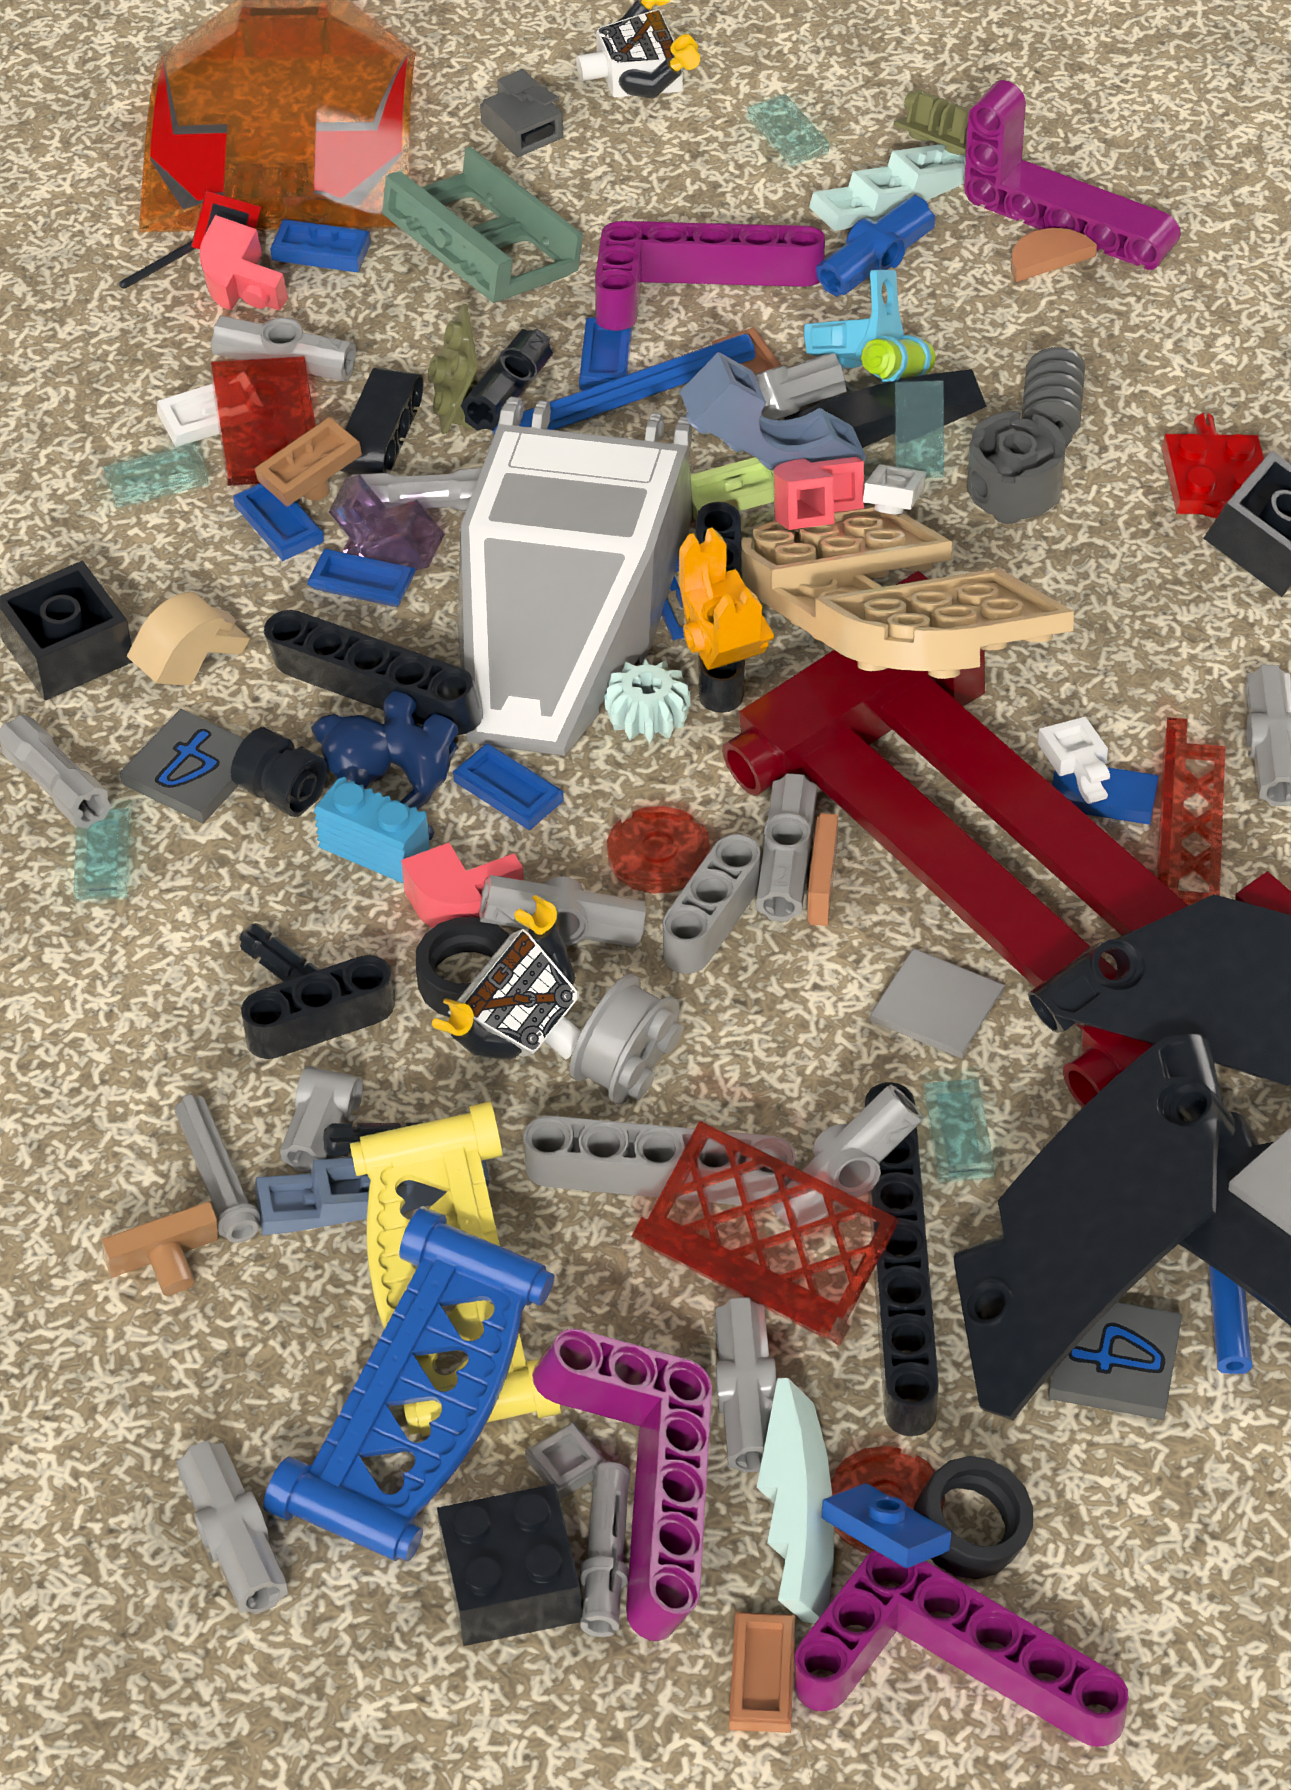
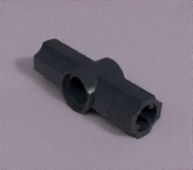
M538 328L528 331L521 329L507 348L501 351L486 374L460 406L464 411L467 424L476 431L481 429L493 431L497 427L501 410L507 400L511 397L521 398L538 373L552 357L553 351L550 348V338Z

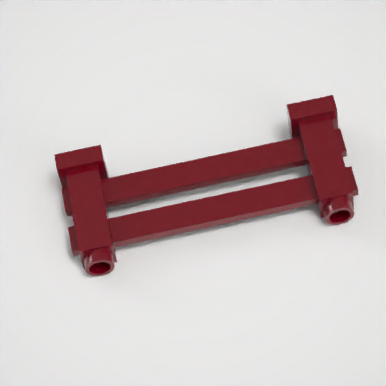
M918 570L896 585L929 579ZM980 649V667L961 669L959 676L946 679L932 677L928 674V671L892 668L881 671L862 670L858 668V661L833 650L739 711L741 733L723 745L722 753L731 775L747 793L758 796L772 787L773 781L782 779L786 773L804 775L808 781L817 784L822 791L1035 988L1078 958L1090 945L869 746L891 730H894L1121 936L1189 906L963 707L985 694V650ZM1268 871L1235 893V900L1291 915V891ZM1100 956L1099 969L1107 979L1113 980L1117 970ZM1075 1023L1082 1030V1053L1063 1067V1077L1070 1093L1083 1108L1110 1081L1153 1045Z

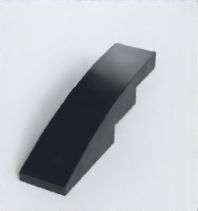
M972 369L920 375L874 385L826 400L784 417V420L799 418L821 408L852 425L862 448L893 434L899 444L908 443L987 407L975 374Z

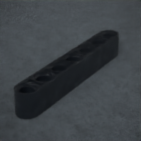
M885 1082L869 1090L865 1098V1107L891 1084L903 1092L914 1105L915 1100L907 1087L899 1083ZM917 1126L879 1163L881 1172L879 1180L874 1188L868 1192L884 1416L886 1423L893 1431L911 1437L924 1434L934 1425L937 1414L939 1387ZM897 1302H909V1304H901ZM907 1349V1350H913V1351H915V1352H910V1353H908V1352H902V1351H900V1350ZM912 1398L917 1399L919 1401L907 1402L903 1399Z

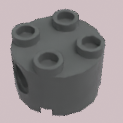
M1006 411L991 415L977 424L972 432V440L969 443L967 492L974 504L988 514H992L998 522L1004 524H1013L1020 519L1042 515L1058 504L1062 497L1065 462V437L1058 426L1045 417L1033 414L1032 420L1020 419V411Z

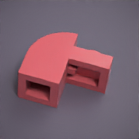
M215 215L200 246V262L206 286L212 299L218 305L228 310H232L238 299L242 298L247 304L255 308L263 309L269 307L280 311L288 299L283 273L257 265L262 255L257 229Z
M857 457L812 463L805 458L781 463L773 470L774 518L776 522L788 530L834 524V512L864 508V461Z
M450 843L401 860L404 892L419 918L431 928L454 918H480L479 910L482 890L486 878H489L490 875L524 881L523 866L515 853L467 871Z

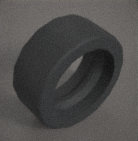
M477 917L454 918L439 923L428 931L416 949L417 985L425 1004L438 1014L450 1017L448 1013L450 1007L443 1003L444 999L457 1001L471 983H454L444 980L435 973L437 965L447 957L459 953L476 952L492 958L509 937L508 932L497 924L480 922V918Z
M966 1456L948 1461L934 1472L921 1490L913 1507L914 1511L951 1531L950 1550L931 1558V1560L938 1567L959 1577L980 1579L996 1575L1014 1560L1025 1546L1033 1529V1504L1026 1487L1010 1469L987 1458ZM959 1488L975 1491L988 1498L999 1510L1004 1522L1005 1533L1002 1540L994 1546L986 1547L973 1545L958 1537L947 1525L941 1511V1502L944 1495L950 1490Z

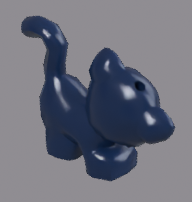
M393 690L385 699L383 709L384 724L362 715L340 717L336 714H331L318 718L312 725L311 730L316 740L322 744L321 751L324 759L328 763L329 770L337 780L346 777L347 782L355 781V784L363 785L364 789H366L369 783L381 779L389 770L391 763L404 771L409 782L414 787L399 803H407L409 808L416 807L418 810L428 803L434 791L447 778L450 761L455 751L459 748L456 743L452 742L458 734V727L453 721L435 713L420 727L412 717L417 706L415 700L407 694ZM428 824V834L430 841L433 838L435 832L433 826Z

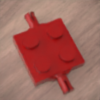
M1201 413L1194 419L1197 434H1165L1162 452L1176 514H1200L1217 518L1227 502L1261 464L1264 456L1258 435L1218 434L1213 415L1207 413L1205 419V414Z

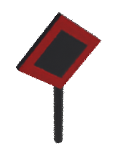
M205 191L192 241L120 281L119 286L123 289L127 288L196 248L200 249L201 242L215 215L256 229L261 207Z

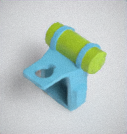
M871 270V318L804 324V340L808 354L819 357L835 353L842 369L856 368L863 365L871 374L880 377L882 382H893L900 378L906 379L926 375L935 365L936 355L931 344L921 338L904 335L899 313L897 275L895 270ZM883 282L885 283L887 289L886 305L884 304L882 299Z

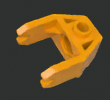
M713 528L707 529L703 543L699 544L694 533L687 536L679 548V587L686 624L683 626L684 637L689 650L692 653H699L708 670L763 654L769 646L768 642L774 638V633L762 615V605L757 596L746 587L736 569L726 572L727 545L722 536Z

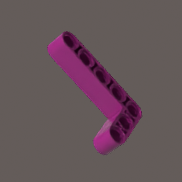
M999 80L992 84L970 109L968 114L964 181L965 194L968 200L977 206L983 204L985 205L984 209L1016 221L1023 219L1025 220L1024 224L1040 230L1047 228L1071 229L1086 235L1097 244V251L1099 249L1105 250L1104 254L1136 266L1140 264L1145 265L1144 269L1147 270L1157 268L1181 237V229L1177 221L1163 211L1022 160L1026 110L1025 96L1018 86L1010 81Z
M616 221L604 226L601 232L595 274L596 323L604 329L613 331L625 330L635 325L642 282L795 287L816 285L820 283L817 279L816 265L825 259V235L818 228L796 225Z
M570 1328L556 1336L537 1362L532 1373L533 1383L537 1391L551 1402L639 1426L626 1614L631 1628L639 1636L649 1641H661L667 1639L698 1605L700 1598L712 1399L711 1379L699 1364L691 1360L581 1329Z
M875 1550L870 1552L804 1637L795 1652V1693L802 1704L815 1711H829L840 1706L894 1634L899 1632L1082 1743L1095 1747H1104L1112 1744L1121 1736L1125 1726L1129 1700L1128 1688L1124 1680L1115 1672L926 1561L906 1569ZM893 1581L900 1584V1586L886 1588L878 1583ZM943 1611L952 1616L946 1619L931 1616L930 1613ZM850 1625H860L866 1627L868 1630L863 1632H851L849 1630H846L845 1627ZM996 1642L1004 1646V1648L991 1650L983 1647L981 1644ZM824 1669L831 1671L834 1675L827 1678H819L812 1675L811 1672ZM1038 1673H1048L1055 1676L1057 1679L1053 1681H1042L1040 1679H1037L1034 1675ZM1100 1704L1107 1707L1110 1711L1107 1713H1096L1089 1710L1086 1706Z

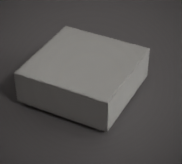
M574 1421L525 1450L527 1462L546 1485L555 1484L559 1500L593 1480V1469H597V1465L607 1462Z

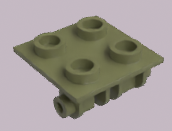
M923 90L909 92L904 101V106L908 109L907 117L895 120L893 125L909 131V136L916 140L934 141L945 145V150L949 153L966 155L968 114L970 109L959 106L954 102L949 103L948 100L943 98L939 99V97Z
M462 304L455 321L451 320L447 324L439 356L434 355L428 368V381L434 384L435 390L433 412L439 415L442 434H447L451 424L463 425L466 429H474L465 422V414L460 407L478 383L476 373L478 362L467 304Z

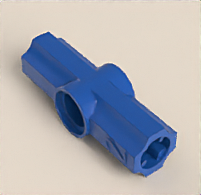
M914 195L910 199H905L876 222L869 218L858 221L849 232L846 244L816 265L817 279L820 281L823 289L835 297L841 294L846 295L870 277L871 270H887L890 267L895 269L899 266L906 249L935 228V215L929 209L927 201Z

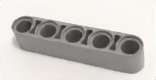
M542 1116L534 1119L526 1126L523 1133L526 1174L537 1185L550 1188L770 1208V1202L796 1177V1154L793 1146L783 1138L770 1135L560 1116Z

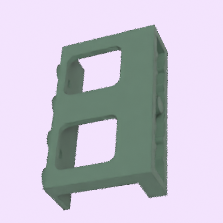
M472 147L465 148L463 173L420 187L402 171L386 175L382 214L493 303L562 279L579 269L583 234ZM472 197L499 218L471 227L444 206V204ZM520 241H529L555 262L519 276H511L513 260L502 252L500 248Z

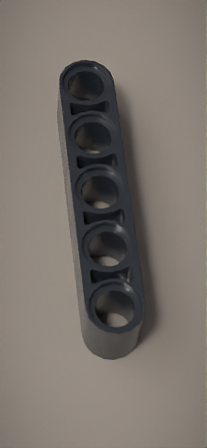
M725 502L708 503L702 506L697 513L696 538L699 544L705 541L707 529L713 528L727 545L726 572L736 569L742 579L741 517L739 511L734 506ZM698 653L700 703L706 709L719 713L730 712L738 708L743 702L745 659L708 670Z
M283 610L275 613L264 625V635L274 663L278 670L286 675L381 710L384 709L385 699L393 690L407 694L417 703L416 709L412 714L413 719L417 723L423 724L435 713L453 721L458 727L457 735L467 734L475 730L483 719V710L473 678L468 671L296 610Z

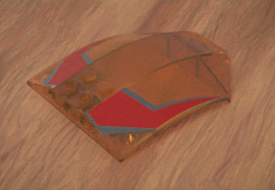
M348 0L233 1L159 57L153 78L147 116L139 231H195L205 191L260 206L261 211L256 225L257 230H279L283 219L343 228L398 227L382 213L386 175L397 171H402L409 177L411 103L416 52Z

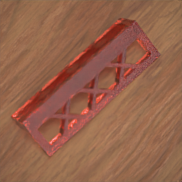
M1167 717L1162 760L1156 877L1186 904L1191 905L1213 894L1220 896L1226 746L1187 743L1188 719ZM1186 759L1214 761V770L1198 779L1185 768ZM1212 783H1213V791L1207 787V786H1209V785L1212 784ZM1196 793L1212 805L1211 809L1198 817H1195L1184 807V801ZM1209 822H1211V829L1206 826ZM1194 832L1198 833L1210 844L1209 848L1197 856L1192 855L1182 846V840ZM1210 860V867L1208 868L1204 864ZM1195 871L1209 884V891L1207 893L1178 890L1179 880Z

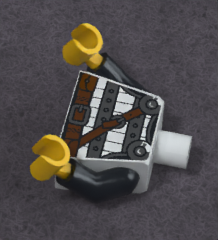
M636 0L623 17L614 23L600 27L596 31L597 52L578 55L576 57L577 70L582 82L604 77L613 97L638 96L652 99L661 93L683 91L682 68L692 70L699 65L700 54L697 52L698 44L689 34L681 35L674 41L660 9H652L654 5L662 6L669 3L670 0Z
M534 894L532 896V899L536 902V911L532 916L520 908L514 914L515 919L519 923L529 928V933L521 929L510 934L457 1001L444 999L443 1003L450 1007L448 1011L450 1014L449 1020L446 1022L434 1018L432 1021V1026L435 1029L451 1034L457 1042L474 1056L512 1060L518 1055L525 1057L534 1054L542 1043L545 1042L566 1060L573 1054L582 1032L564 1017L577 1001L579 994L573 987L576 977L565 943L555 925L557 911L552 903Z

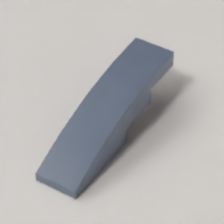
M351 1157L313 1160L311 1174L256 1177L254 1193L257 1209L260 1214L262 1235L297 1232L367 1219L370 1186L368 1174L356 1176L353 1158ZM483 1160L481 1163L486 1186L488 1187L490 1178L486 1160ZM413 1180L403 1181L396 1190V1193L405 1200L401 1213L419 1209L422 1206L433 1205L446 1191Z

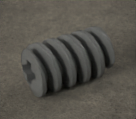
M1051 347L1036 353L1026 365L1021 419L1032 420L1033 414L1045 417L1060 429L1065 437V448L1072 441L1073 434L1077 432L1081 425L1085 362L1079 354L1064 347Z

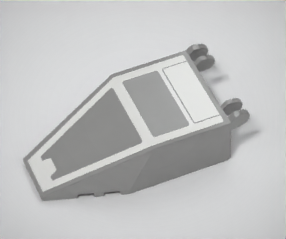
M511 397L501 410L498 427L461 523L457 610L460 666L472 676L483 710V719L480 725L475 730L467 733L466 738L467 742L484 745L489 743L496 747L565 756L599 715V706L605 700L604 696L607 694L611 673H622L625 662L632 665L635 662L641 664L650 652L664 604L677 569L679 548L687 537L693 517L689 467L692 425L685 416L680 417L675 429L674 444L660 442L664 433V418L662 414L658 413L651 414L646 427L645 440L549 430L547 427L551 417L550 402L539 400L533 412L532 427L519 426L523 417L522 399Z

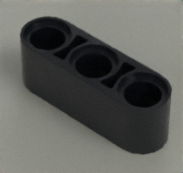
M374 367L345 428L350 435L359 441L362 455L341 469V472L373 474L387 473L386 470H392L404 441H400V438H406L418 411L414 407H419L422 401L423 377L421 374Z
M364 955L252 993L243 1001L241 1007L248 1050L259 1058H278L387 1019L393 1012L395 1005L390 966L384 959L378 956Z

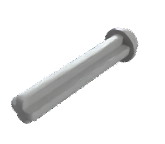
M192 1094L182 1097L183 1101L175 1105V1114L217 1213L218 1233L233 1243L247 1241L258 1231V1224L260 1222L259 1211L255 1206L249 1204L206 1100L202 1096L193 1097Z

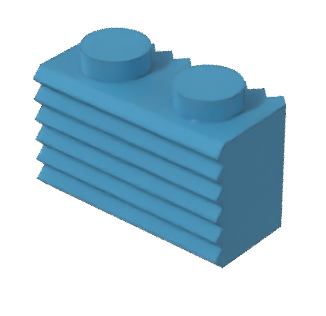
M346 777L339 778L315 807L314 813L316 817L314 820L317 821L315 827L318 828L316 834H319L317 839L320 841L319 848L400 883H403L401 860L430 850L425 811L418 812L416 807L409 808L407 803H399V800L391 801L390 796L382 797L381 792L373 793L372 788L365 790L363 785H357L355 781L347 782Z

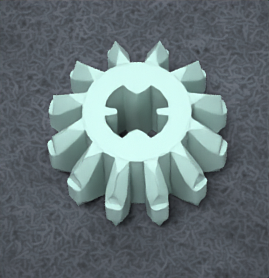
M646 657L640 666H634L625 662L622 673H611L607 694L604 696L605 710L608 711L614 731L625 729L629 741L638 736L639 733H642L649 744L654 737V733L659 732V734L670 739L674 730L673 727L683 728L687 719L688 707L691 706L690 691L688 690V685L685 684L682 671L670 670L666 660L656 666L650 665Z

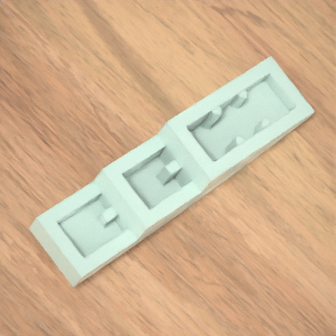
M942 144L892 151L887 167L853 171L848 187L813 192L809 208L834 231L852 228L858 221L864 218H869L876 222L905 199H910L914 195L927 201L964 184L966 155L949 153L945 150V145Z
M777 1378L757 1488L774 1503L767 1544L785 1559L778 1601L801 1621L815 1624L829 1606L834 1565V1526L821 1518L823 1499L832 1496L828 1457L814 1403L788 1378Z

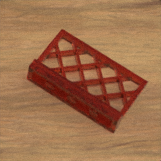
M699 1121L648 1219L641 1217L631 1237L644 1247L744 1298H750L753 1302L764 1305L767 1310L839 1346L850 1328L846 1322L899 1220L848 1193ZM710 1139L725 1147L731 1168L702 1177L697 1159L707 1140ZM736 1153L751 1161L739 1165ZM763 1167L774 1171L780 1192L750 1202L743 1174ZM691 1172L694 1181L685 1183ZM785 1177L800 1185L788 1189ZM734 1178L742 1205L713 1215L705 1188ZM697 1191L704 1214L703 1219L680 1225L667 1218L677 1197ZM812 1191L823 1195L829 1216L799 1226L791 1199ZM833 1201L849 1209L837 1213ZM783 1202L791 1229L761 1239L754 1212ZM745 1215L753 1243L732 1250L723 1247L716 1225ZM860 1216H865L879 1223L868 1245L848 1251L840 1223ZM832 1226L840 1254L810 1264L802 1236ZM708 1228L711 1240L696 1232ZM794 1239L802 1267L781 1275L771 1271L765 1249ZM756 1253L759 1260V1264L745 1258L744 1256ZM862 1258L854 1271L852 1261ZM844 1264L849 1284L839 1303L836 1304L820 1296L814 1274ZM805 1277L809 1290L792 1281Z

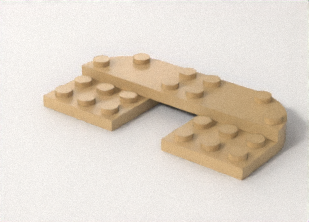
M875 504L864 506L863 509L834 512V524L788 530L778 522L773 521L753 529V538L743 537L741 541L742 580L746 587L760 601L789 619L792 624L810 633L814 639L820 640L840 654L858 661V668L862 670L881 671L892 668L928 671V674L935 678H954L960 675L961 669L980 667V649L1000 650L1007 647V642L1018 640L1037 643L1047 642L1053 639V634L1071 632L1074 629L1073 610L1000 568L882 587L869 578L888 576L889 570L905 568L911 571H925L932 569L933 563L952 560L951 540L904 513L887 514L876 511L874 509Z

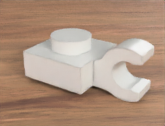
M1086 716L1040 728L1038 745L1058 775L1063 776L1074 773L1081 796L1088 804L1107 799L1108 794L1103 788L1101 781L1110 779V773L1105 765L1107 763L1108 748Z

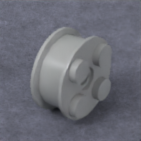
M627 974L620 978L600 1000L578 1038L570 1062L569 1071L571 1078L578 1082L589 1078L609 1090V1099L615 1104L619 1105L626 1102L630 1096L639 1101L653 1083L655 1072L652 1071V1068L660 1060L663 1053L669 1054L675 1048L681 1038L684 1027L677 1023L680 1010L679 1001L672 996L661 1000L643 990L639 977L634 974Z

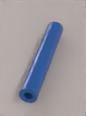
M1209 1265L1217 1369L1221 1373L1245 1374L1252 1368L1246 1291Z

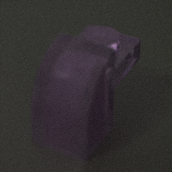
M360 474L344 480L328 511L349 536L343 549L344 553L416 568V571L430 566L445 535L418 500L388 509Z

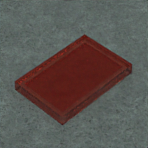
M304 356L211 362L210 373L227 486L260 484L255 468L316 426Z

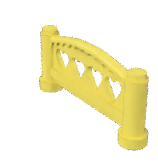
M491 1101L470 1105V1113L361 1136L360 1141L350 1143L356 1176L368 1174V1178H370L367 1206V1256L374 1299L384 1329L416 1271L411 1263L401 1260L399 1256L401 1241L410 1219H406L401 1215V1209L405 1204V1200L396 1193L400 1183L406 1180H413L446 1191L429 1209L445 1215L447 1219L446 1224L500 1246L481 1163L483 1160L503 1156ZM485 1300L458 1304L447 1316L462 1339L475 1341L484 1332L482 1321L487 1320L493 1315L495 1307L491 1302ZM520 1333L518 1334L514 1355L504 1386L487 1423L537 1412L538 1419L561 1414L560 1404L545 1399L537 1391L533 1383L532 1373L540 1358L530 1361L525 1360ZM436 1353L415 1356L433 1387L441 1392L450 1391L456 1386L458 1381L456 1371L461 1370L468 1363L467 1359L452 1374L440 1375L433 1369V1365L438 1358ZM436 1401L404 1404L409 1434L421 1433L422 1437L430 1436L431 1427L429 1422L436 1420L440 1416L442 1406Z

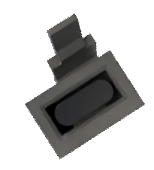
M524 69L497 79L498 94L484 99L483 103L480 104L481 123L517 158L563 138L562 112L552 103L559 100V96L548 91L547 85L540 84L534 80Z

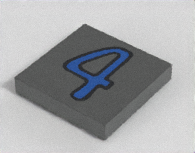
M180 709L119 772L121 784L204 824L238 787L232 781L230 771L232 760L244 738Z
M1117 1302L1055 1369L1052 1375L1049 1399L1165 1420L1182 1314Z

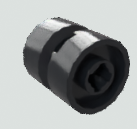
M269 727L257 728L243 740L232 760L230 771L231 779L235 785L257 798H265L271 806L290 817L301 816L320 798L329 774L328 763L324 758L303 746L295 749L294 743L289 738Z

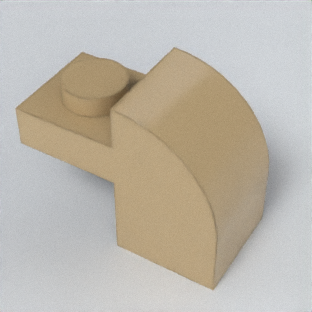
M185 592L169 598L148 616L141 626L127 657L157 684L188 686L193 683L208 652L239 655L244 652L250 637L235 625L236 619L231 614L222 609L211 607L195 592Z

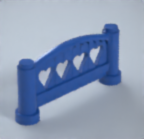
M424 1206L420 1207L409 1221L399 1250L401 1260L418 1266L318 1455L312 1466L291 1456L286 1457L275 1470L267 1487L263 1508L266 1512L286 1521L296 1516L393 1561H397L400 1558L407 1562L415 1555L423 1535V1529L414 1525L416 1515L434 1498L458 1469L480 1436L497 1403L512 1362L522 1319V1311L525 1305L529 1306L534 1303L542 1306L551 1292L555 1277L553 1273L546 1271L545 1265L446 1224L447 1219L445 1215ZM482 1300L491 1302L495 1307L494 1313L490 1318L482 1321L484 1332L475 1341L462 1339L442 1309V1306ZM455 1350L465 1352L469 1357L468 1363L464 1368L456 1371L458 1377L457 1384L452 1390L447 1392L438 1391L433 1387L415 1356ZM424 1401L438 1402L442 1406V1412L436 1420L429 1422L431 1427L430 1436L420 1443H414L407 1439L388 1408L390 1406ZM397 1452L411 1453L415 1457V1464L411 1470L402 1474L404 1485L395 1494L383 1493L361 1460L363 1457Z

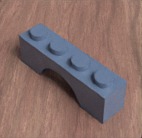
M719 352L680 391L688 411L686 418L698 432L702 434H708L709 432L723 439L732 450L739 453L745 451L753 455L770 470H774L781 463L805 458L811 463L857 457L863 461L866 458L853 426L821 408L802 417L790 420H772L761 416L766 401L753 371Z

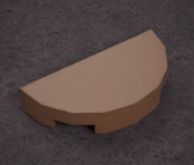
M1047 228L1035 230L1023 236L1013 247L1011 273L1015 282L1096 257L1097 244L1086 235L1071 229Z

